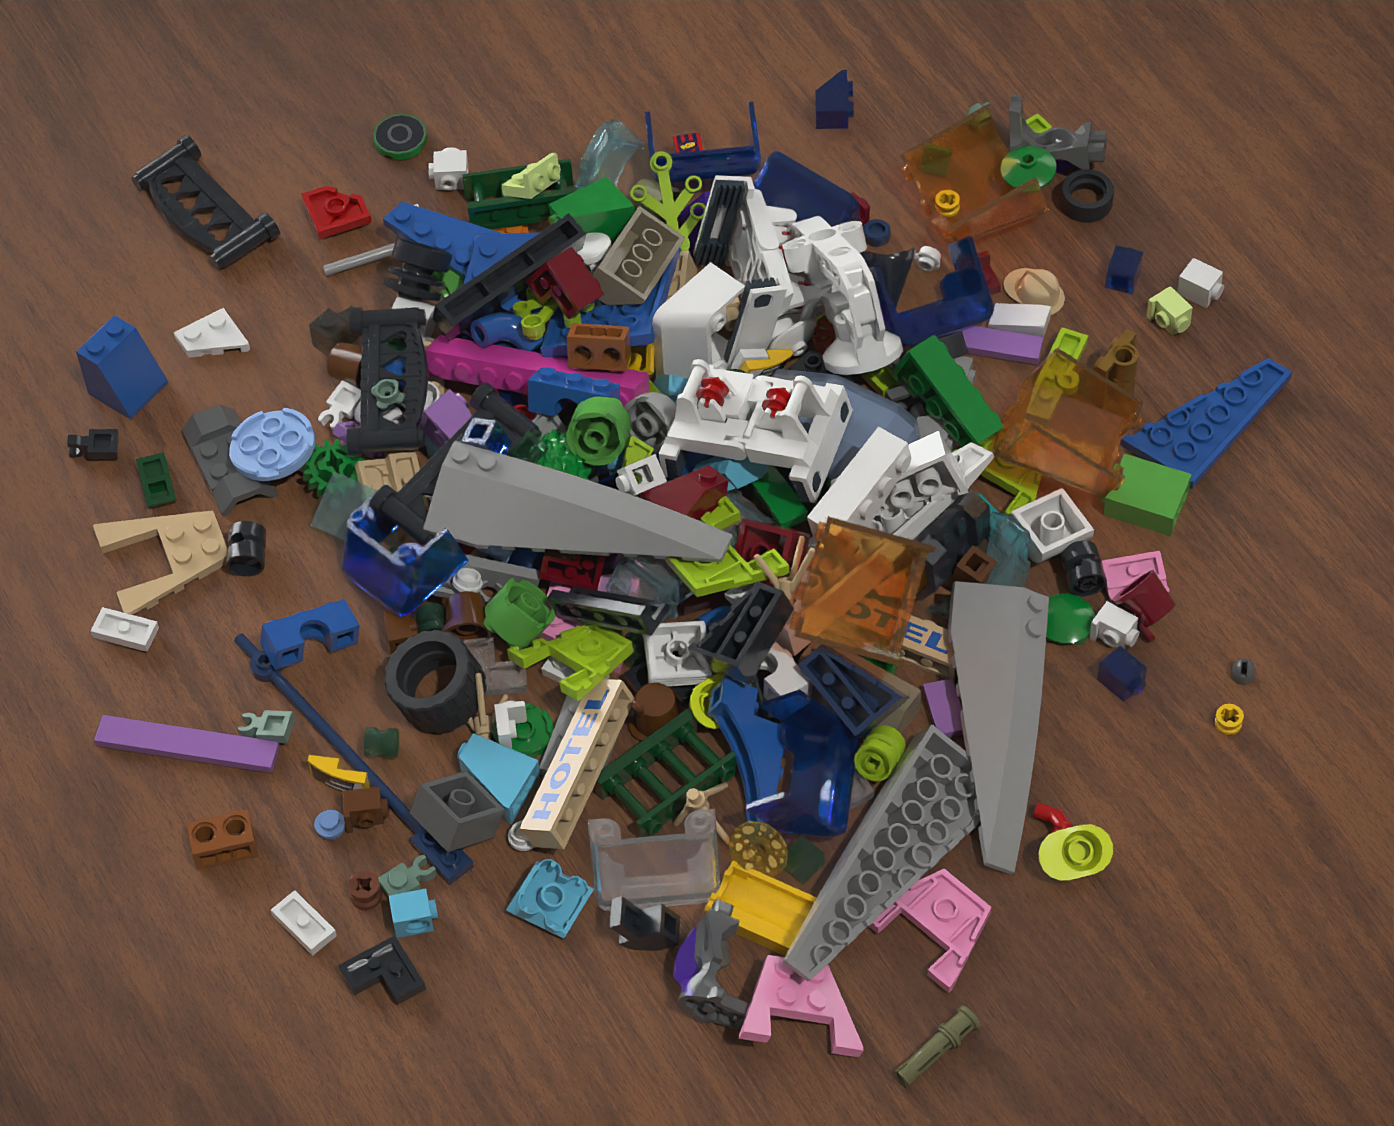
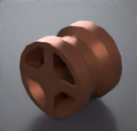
M360 871L350 878L348 888L353 905L365 911L377 907L381 902L382 892L376 874L370 871Z

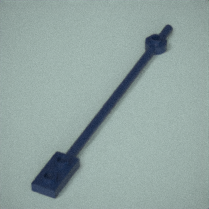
M243 633L236 636L235 643L251 659L250 667L254 678L261 682L272 681L356 771L367 772L369 785L372 788L380 787L382 799H388V805L415 833L410 838L411 845L420 855L427 857V862L435 867L436 872L449 885L474 868L473 861L461 848L447 852L410 814V809L281 674L282 668L274 669L265 651H259Z

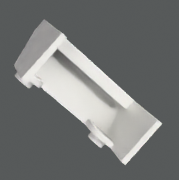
M710 262L658 308L652 321L655 335L656 377L658 374H666L689 379L691 365L696 359L715 365V369L731 371L723 357L728 340L717 333L712 337L711 335L724 327L727 320L726 306L744 291L745 285Z

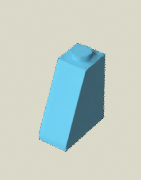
M473 733L469 741L461 745L457 754L461 772L467 771L505 809L502 818L505 822L512 824L540 778L539 761Z

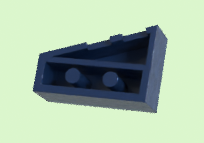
M820 645L798 664L800 669L855 737H865L874 727L878 726L910 698L830 646Z

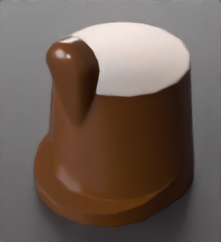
M345 342L335 345L327 361L328 374L361 390L362 346Z
M463 591L455 593L449 598H442L446 611V624L441 631L453 633L454 636L459 637L468 649L480 647L490 640L491 631L485 627L483 622L486 618V601L481 594Z
M650 683L643 686L637 692L635 700L631 702L634 710L631 712L628 720L629 731L634 739L641 742L679 715L674 693L668 686L661 683Z

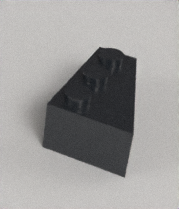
M757 582L730 607L731 612L719 623L715 621L709 627L710 632L698 643L694 641L688 647V650L699 666L750 685L794 610L783 590L761 582Z

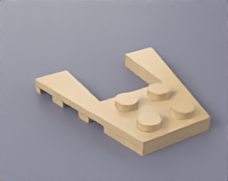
M213 510L93 525L102 554L159 535L173 574L117 592L123 613L133 615L145 607L148 610L159 604L158 600L169 593L174 592L176 594L185 589L184 585L197 577L200 580L226 565L228 548Z

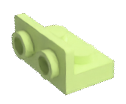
M550 153L539 162L529 164L526 169L513 175L510 180L502 184L503 195L532 199L559 180L561 169L558 164L557 154Z

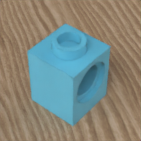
M426 889L389 896L396 938L434 931L432 919L438 918L435 899L428 900Z

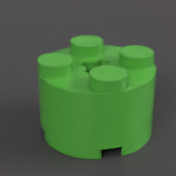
M598 396L580 402L566 432V441L570 451L575 456L578 455L585 459V463L600 466L612 463L625 447L631 430L630 417L622 402L617 398Z
M511 578L486 604V618L483 622L489 631L497 633L508 642L510 647L518 646L519 650H521L523 647L530 646L532 641L536 640L554 621L555 611L553 608L549 610L546 604L548 601L547 596L540 588L528 580L522 579L520 582H515V578Z

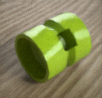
M888 725L874 727L855 754V768L860 775L868 780L882 781L887 779L905 751V739L899 731Z

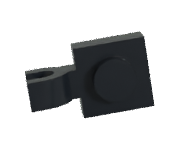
M89 429V436L68 435L67 446L69 447L70 458L81 457L87 452L88 459H118V429Z

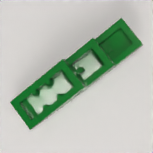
M767 465V473L762 478L746 485L757 504L761 503L769 517L773 516L779 526L790 528L808 520V511L773 465Z

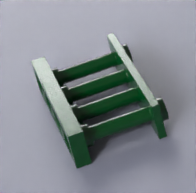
M571 159L558 160L561 169L560 179L546 188L556 187V190L540 192L532 199L504 196L502 191V184L510 180L513 175L526 169L527 165L462 174L465 199H474L475 201L467 203L469 222L487 229L549 221L548 217L551 216L549 204L577 191V187L567 188L569 185H574ZM502 195V198L485 200L486 197Z
M687 708L601 770L594 785V791L601 800H604L609 795H616L639 819L636 821L637 837L641 841L649 835L657 834L664 824L683 810L687 802V792L689 789L695 788L698 791H706L720 783L728 782L737 772L736 754L733 751L720 759L696 735V732H698L697 719L690 708ZM681 743H688L711 767L697 777L672 750ZM658 760H664L687 785L673 794L648 767ZM634 777H640L663 801L650 812L624 786Z

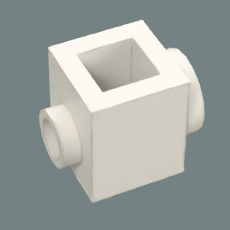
M450 147L434 152V163H429V179L435 180L436 190L464 189L462 174L469 173L467 150Z

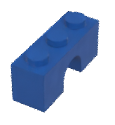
M551 367L540 368L528 379V411L555 417L567 405V399L573 400L577 405L588 398L598 396L620 400V384L609 382V380L603 378L593 379L583 377L579 373H564L556 371V369Z
M343 599L263 624L260 644L272 666L277 670L303 661L304 640L306 639L322 641L330 652L358 644L360 625L347 602Z

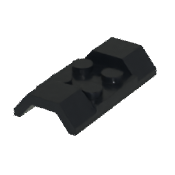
M968 489L969 493L960 495L910 548V554L925 566L927 583L916 594V600L922 601L936 592L953 575L956 565L972 545L977 547L992 531L989 504L972 489Z

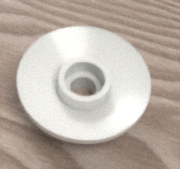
M806 319L790 326L776 337L768 350L792 349L794 356L802 354L808 348L806 343L816 331V322L813 319Z

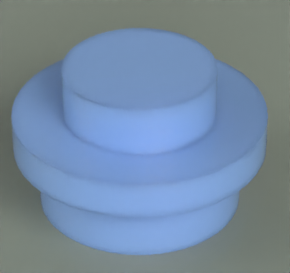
M336 810L321 812L314 822L316 833L326 840L339 838L346 827L344 816Z

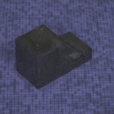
M352 305L339 313H335L328 308L309 324L313 346L328 357L331 350L338 343L353 344L361 337L351 335L349 310L354 308Z

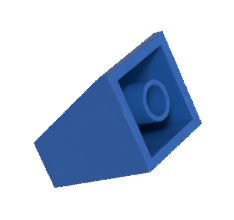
M116 315L108 320L76 351L88 394L130 420L168 384L166 376L137 329Z

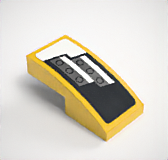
M792 349L766 350L769 356L768 359L745 360L738 372L753 374L754 379L757 376L771 377L776 369H784L793 355Z
M309 755L308 763L311 776L323 785L340 793L346 790L370 788L367 772L342 770L339 758Z

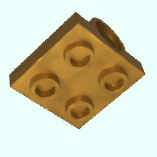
M1128 329L1124 331L1120 338H1114L1109 347V352L1105 357L1100 356L1095 363L1094 372H1096V376L1092 384V389L1094 390L1093 402L1101 407L1110 398L1124 401L1131 398L1134 394L1139 353L1135 347L1137 334Z

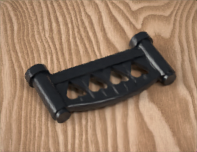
M185 134L177 140V145L137 170L131 179L140 191L143 189L150 190L159 210L178 232L197 246L213 253L209 258L216 269H225L266 240L272 241L280 236V230L272 217L266 212L254 220L196 162L197 159L202 157L201 151L195 141L188 134ZM184 178L179 190L175 193H169L168 187L162 186V183L165 181ZM199 194L194 206L190 209H185L184 204L177 201L182 196ZM215 210L210 222L205 225L199 224V219L193 217L197 212ZM231 225L225 239L221 241L215 240V235L208 233L212 228Z
M362 307L350 308V331L352 336H362L360 427L347 428L346 439L349 457H359L365 452L416 450L420 447H425L424 429L418 430L428 391V362L419 331L421 326H426L425 309L414 307L363 311ZM399 334L407 336L404 340V344L407 346L404 351H396L384 345V343ZM398 358H405L407 360L403 365L406 369V373L403 375H396L383 368ZM394 379L398 382L406 383L403 389L406 396L402 403H394L386 409L377 407V398L372 395L371 389L379 381ZM398 406L406 408L403 413L406 420L402 424H396L382 417Z
M488 382L479 386L470 399L469 404L476 412L398 492L389 485H384L376 491L370 500L369 508L379 516L385 515L423 547L435 548L442 539V537L425 533L423 530L428 513L422 496H433L442 464L454 441L487 450L483 438L484 433L473 418H476L481 426H484V430L487 427L489 430L491 428L497 431L495 433L487 431V434L500 435L502 432L494 420H496L512 441H507L506 444L500 445L497 453L514 458L523 444L533 446L542 435V432L535 423L498 395V390ZM487 419L492 422V424L495 426V428H494V427H491V425H490V423L487 421Z

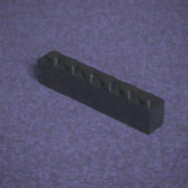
M568 213L435 305L432 319L450 340L469 328L474 320L486 316L528 287L525 281L547 261L571 246L576 253L583 249L587 235L586 232Z

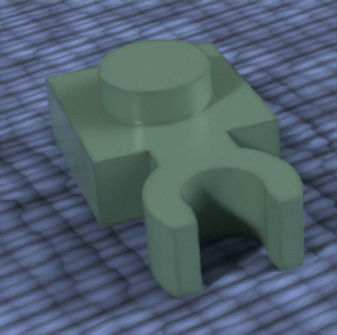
M264 710L262 717H257L253 713H244L242 718L246 724L250 725L246 727L238 726L237 730L244 737L252 738L256 736L257 739L288 743L296 718L292 711Z
M420 855L413 861V866L407 868L402 862L378 877L380 888L388 898L390 895L421 890L419 882H427L434 879L437 875L436 869L432 866L428 870H421V867L428 864L425 855Z

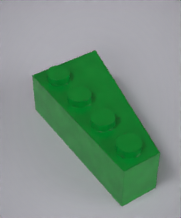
M935 334L908 350L891 372V375L897 381L902 378L909 387H907L906 391L913 398L919 396L926 403V411L932 418L935 417L944 422V430L961 447L971 442L982 447L994 439L1004 428L998 414L990 409L984 401L982 393L971 384L966 377L964 369L956 364L950 356L946 345L939 341Z

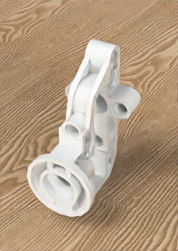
M815 216L791 224L793 240L783 245L788 271L792 273L804 271L805 274H808L811 285L817 286L822 290L821 301L824 304L827 318L834 326L836 339L823 354L826 370L842 375L861 374L882 368L898 359L903 352L900 337L885 331L875 281L864 258L860 255L861 252L867 249L862 223L850 221L831 227L823 218Z

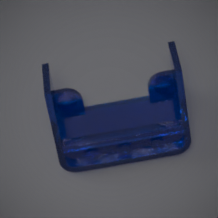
M748 102L751 146L670 153L669 155L672 158V168L669 171L670 182L686 181L692 175L698 176L702 180L715 178V175L743 176L756 173L761 167V152L754 102ZM649 111L644 112L649 168L652 177L659 182L658 175L650 167V160L653 154H655ZM664 158L656 160V164L660 167L665 166L667 163Z
M779 151L772 152L765 159L753 181L754 188L761 191L766 206L793 210L797 214L795 223L815 216L823 218L831 227L850 221L860 222L859 203L852 194Z
M972 236L947 245L956 272L945 275L941 280L940 290L943 299L914 309L897 313L895 304L889 297L879 264L869 268L875 281L885 331L900 337L902 346H909L924 341L934 334L937 337L984 322L993 315L994 304Z
M371 496L358 509L354 510L348 518L341 568L351 581L393 614L405 616L420 606L469 560L447 528H444L424 547L415 542L405 543L392 554L381 546L380 543L398 526L385 515L379 516L369 508L370 500L373 497Z
M800 689L762 702V708L782 722L780 740L790 752L795 754L789 794L782 792L748 803L746 810L781 833L829 838L844 834L848 825L855 773L854 757L858 751V738L854 736L838 716Z

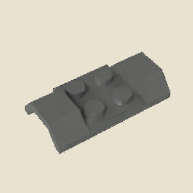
M219 404L193 414L182 429V433L223 517L230 514L239 501L257 494L273 498L277 496V492L271 481H257L246 478L233 466L229 456L231 436L242 422L235 409Z

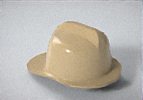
M1016 269L1010 272L1004 280L1005 292L1019 304L1050 306L1051 315L1059 312L1064 305V292L1059 286L1058 279L1048 270Z

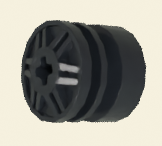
M396 238L391 256L403 262L402 267L389 266L387 271L399 276V278L386 277L383 285L393 289L398 294L413 299L440 301L442 293L431 289V285L444 287L445 282L434 277L435 272L447 273L449 271L453 254L422 243Z

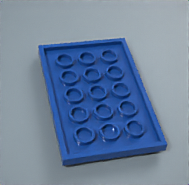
M680 247L643 304L606 305L598 299L591 311L580 312L581 324L630 327L631 346L643 347L654 343L653 317L658 308L666 302L680 256ZM559 307L552 314L541 346L543 357H565L568 355L567 335L570 328L565 326L564 314ZM581 347L583 350L589 351L586 347Z

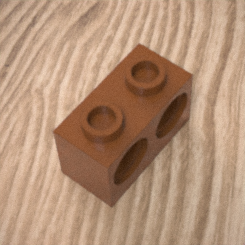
M573 323L567 335L568 368H578L581 371L592 369L606 370L610 373L626 371L631 359L630 327ZM581 347H586L589 351H585ZM609 348L615 349L618 353L610 351Z
M248 809L243 811L234 810L225 815L211 818L202 817L194 822L186 823L192 856L197 870L258 857ZM236 832H242V833L239 834V835H236V836L233 835V834L236 833ZM205 839H211L208 842H202Z

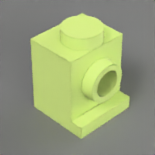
M1170 286L1148 300L1147 318L1150 321L1155 318L1161 328H1165L1171 335L1184 332L1190 326L1193 307Z

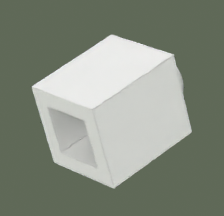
M1193 258L1179 276L1177 293L1207 308L1213 299L1218 300L1223 292L1224 285L1221 284L1223 272Z

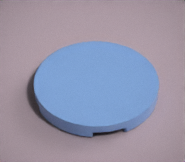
M283 408L282 411L267 413L260 411L245 419L235 429L231 436L229 456L235 469L246 478L257 481L280 479L294 473L308 461L315 447V433L306 416L296 410Z

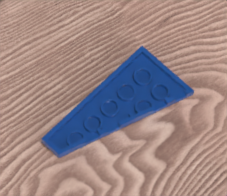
M401 202L383 218L384 226L403 239L452 253L453 257L449 269L464 280L478 234H503L405 202ZM528 287L519 292L517 299H520L526 294V289Z
M1267 358L1241 372L1240 377L1233 381L1219 384L1213 392L1207 395L1203 393L1168 412L1167 416L1154 424L1152 422L1146 424L1140 432L1132 436L1130 434L1121 438L1120 446L1144 460L1192 474L1190 488L1193 489L1290 381L1292 371Z

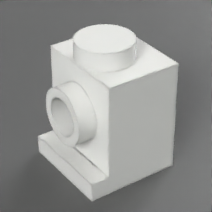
M655 454L617 470L619 476L616 477V484L619 491L633 496L667 482ZM634 474L639 478V483H637Z
M1106 601L1091 622L1090 640L1095 642L1097 638H1100L1107 645L1121 649L1120 646L1124 649L1127 646L1132 647L1140 633L1137 630L1138 617Z

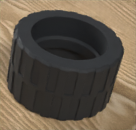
M423 631L420 634L409 637L407 641L401 643L397 650L392 653L385 668L384 685L386 686L388 696L415 728L422 729L428 733H444V731L457 729L458 726L464 725L477 713L476 673H480L482 676L484 695L487 690L486 675L481 665L464 642L448 631ZM445 665L457 666L452 681L444 690L431 697L415 698L419 683L429 672Z

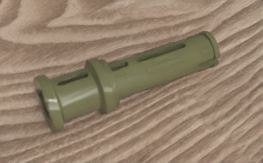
M961 1005L957 1009V1014L946 1024L941 1023L937 1026L936 1034L933 1038L917 1050L904 1064L893 1071L896 1079L903 1086L909 1087L916 1078L933 1065L949 1049H957L965 1036L972 1030L977 1031L981 1027L976 1015L969 1008Z

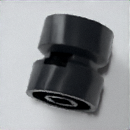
M240 521L230 526L228 529L226 561L227 569L230 572L239 576H255L264 570V549L266 548V529L264 526L252 521Z
M1087 540L1075 541L1059 554L1071 594L1080 597L1091 596L1103 590L1107 585V578L1104 568L1100 563L1101 559L1095 543Z

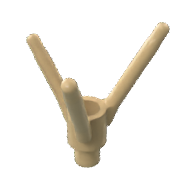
M804 536L799 537L790 576L778 579L759 554L754 555V559L770 579L773 586L784 591L793 608L794 599L797 598L798 585L815 553V549L810 548L799 568L805 541Z
M476 673L479 716L474 719L470 718L467 723L475 734L491 740L494 734L493 724L496 720L495 710L492 716L486 715L482 676L480 673ZM504 694L498 704L506 702L508 695Z
M722 783L706 791H698L695 788L689 789L685 807L673 822L674 826H679L689 812H693L696 815H704L727 846L733 847L734 844L708 810L709 802L707 800L709 796L728 788V784Z

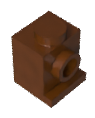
M972 545L956 565L950 583L953 584L955 581L986 584L990 577L989 573L996 566L997 561Z
M396 607L392 610L383 611L391 655L401 643L407 641L409 637L418 634L415 618L409 619L407 607Z
M380 787L342 791L343 816L347 833H353V827L371 828L375 825L384 824V817H389L388 799H382Z

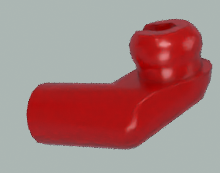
M1039 802L1036 804L1033 817L1055 825L1052 833L1072 827L1071 821L1062 810Z

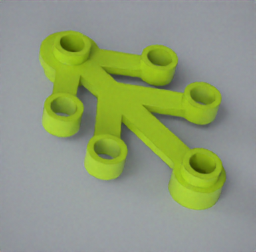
M659 151L651 157L650 167L658 175L663 204L650 196L642 185L633 186L630 196L634 202L645 205L665 219L669 227L684 236L685 240L681 244L680 249L681 251H688L690 247L688 236L697 223L703 220L706 206L699 202L693 204L690 209L689 218L680 229L677 217L692 196L701 190L702 181L698 176H689L686 179L685 188L674 202L669 171L672 168V158L668 153ZM664 158L667 163L665 166L660 167L656 164V160ZM691 180H696L699 186L696 189H691L688 183ZM640 189L644 192V196L636 198L633 195L634 191ZM696 207H700L704 213L701 216H696L693 210Z
M528 287L526 289L527 301L516 302L513 305V312L523 318L521 320L523 334L530 340H537L543 337L546 330L545 323L559 305L554 298L541 305ZM594 303L581 312L591 311L594 308ZM543 307L538 314L531 315V310ZM580 312L570 319H567L565 314L563 315L565 326L571 328L573 323H582Z

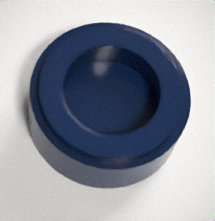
M874 219L868 221L863 227L865 241L868 245L880 247L889 242L891 228L887 222Z

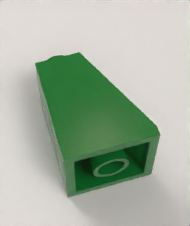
M604 177L550 203L551 216L548 217L551 226L569 213L586 234H606L613 245L635 213L634 205L607 177Z

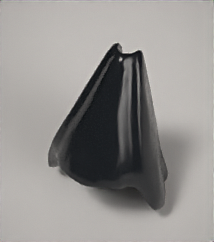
M915 248L887 255L866 250L861 252L860 255L864 258L874 278L881 310L895 312L914 260Z

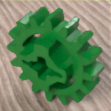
M325 439L323 447L315 443L312 455L302 466L304 471L303 481H309V490L318 489V497L322 496L323 493H327L328 500H332L333 495L337 494L340 500H343L345 492L352 496L354 495L355 487L360 488L354 465L358 461L365 460L364 458L349 457L347 443L341 446L339 439H336L334 444L330 445L328 440Z

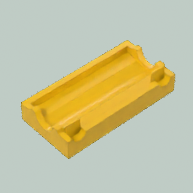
M733 860L728 870L724 873L718 891L710 896V900L704 908V914L712 908L715 900L732 904L734 907L731 917L739 920L736 931L737 935L786 956L817 897L752 868L749 870L744 869L738 862Z

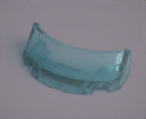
M611 118L610 122H603L588 144L578 169L579 178L574 187H577V190L604 177H607L616 186L629 159L636 151L643 149L645 143L620 120Z
M992 512L989 516L990 537L986 554L996 560L997 564L989 573L990 577L986 584L1024 587L1031 564L1028 561V544L1031 543L1030 532L1009 514ZM951 598L937 604H930L927 610L949 622Z

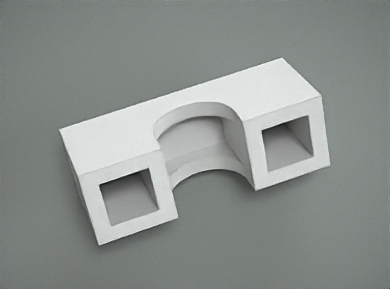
M775 641L759 669H765L772 673L764 678L763 695L781 716H784L811 699L813 683L794 662L791 653L787 649H782Z

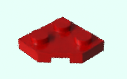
M324 186L301 194L302 201L319 239L372 223L371 215L362 196L353 193L348 196L339 193L337 188L331 186Z

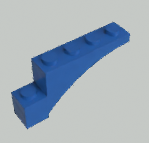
M725 676L712 689L708 715L715 719L731 750L736 754L746 800L747 825L755 826V830L752 833H746L745 839H749V844L757 846L763 839L770 836L775 827V820L772 818L773 811L779 801L777 786L783 775L781 761L788 745L787 740H785L787 727L756 716L759 708V702L756 701L758 689ZM760 824H765L768 830H762Z

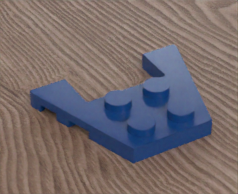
M539 233L478 234L463 285ZM519 293L498 308L506 313L514 314L513 305L516 302L522 301L517 299ZM543 307L531 310V315L538 314Z

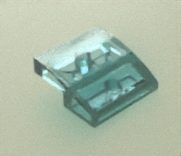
M333 472L310 525L364 549L378 518V514L369 508L370 500L377 490Z

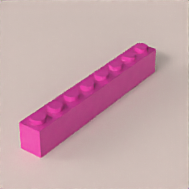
M439 335L425 349L428 362V376L480 386L488 382L496 389L528 394V379L540 368L551 367L559 372L579 373L583 377L603 378L609 380V382L620 384V401L623 407L640 394L649 392V374L630 369L617 373L597 369L581 371L578 368H568V358L559 356L543 357L542 353L493 344L481 347L475 341L455 337L450 340L444 335ZM567 399V402L575 403L573 400Z

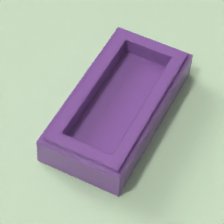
M953 678L923 684V693L933 725L949 738L963 735L960 716L962 707L957 696Z

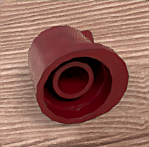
M1150 570L1137 578L1112 600L1114 605L1122 603L1131 614L1138 617V625L1149 643L1155 640V637L1147 627L1163 618L1176 605L1154 570Z

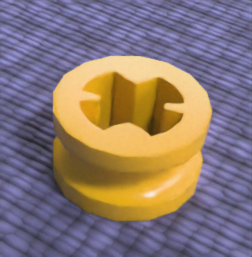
M942 190L937 193L935 197V211L938 215L953 217L959 212L960 197L958 193L952 190Z
M1234 704L1220 706L1216 712V729L1225 735L1238 733L1242 728L1243 711ZM1224 717H1226L1227 719L1231 717L1235 718L1234 722L1231 720L1227 722L1223 721Z

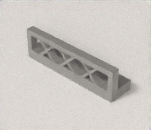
M424 546L419 561L415 591L449 598L455 593H459L454 588L452 581L454 575L461 568L475 569L480 573L483 582L481 589L488 586L495 588L498 592L511 578H515V582H520L522 579L528 580L538 587L540 570ZM424 573L436 575L441 582L437 585L423 583ZM482 590L477 592L484 597L486 604L492 599V597H487Z

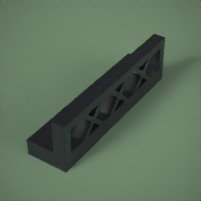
M576 586L570 592L552 590L547 597L559 619L650 636L653 635L670 610L665 602ZM651 611H655L653 616L650 614Z

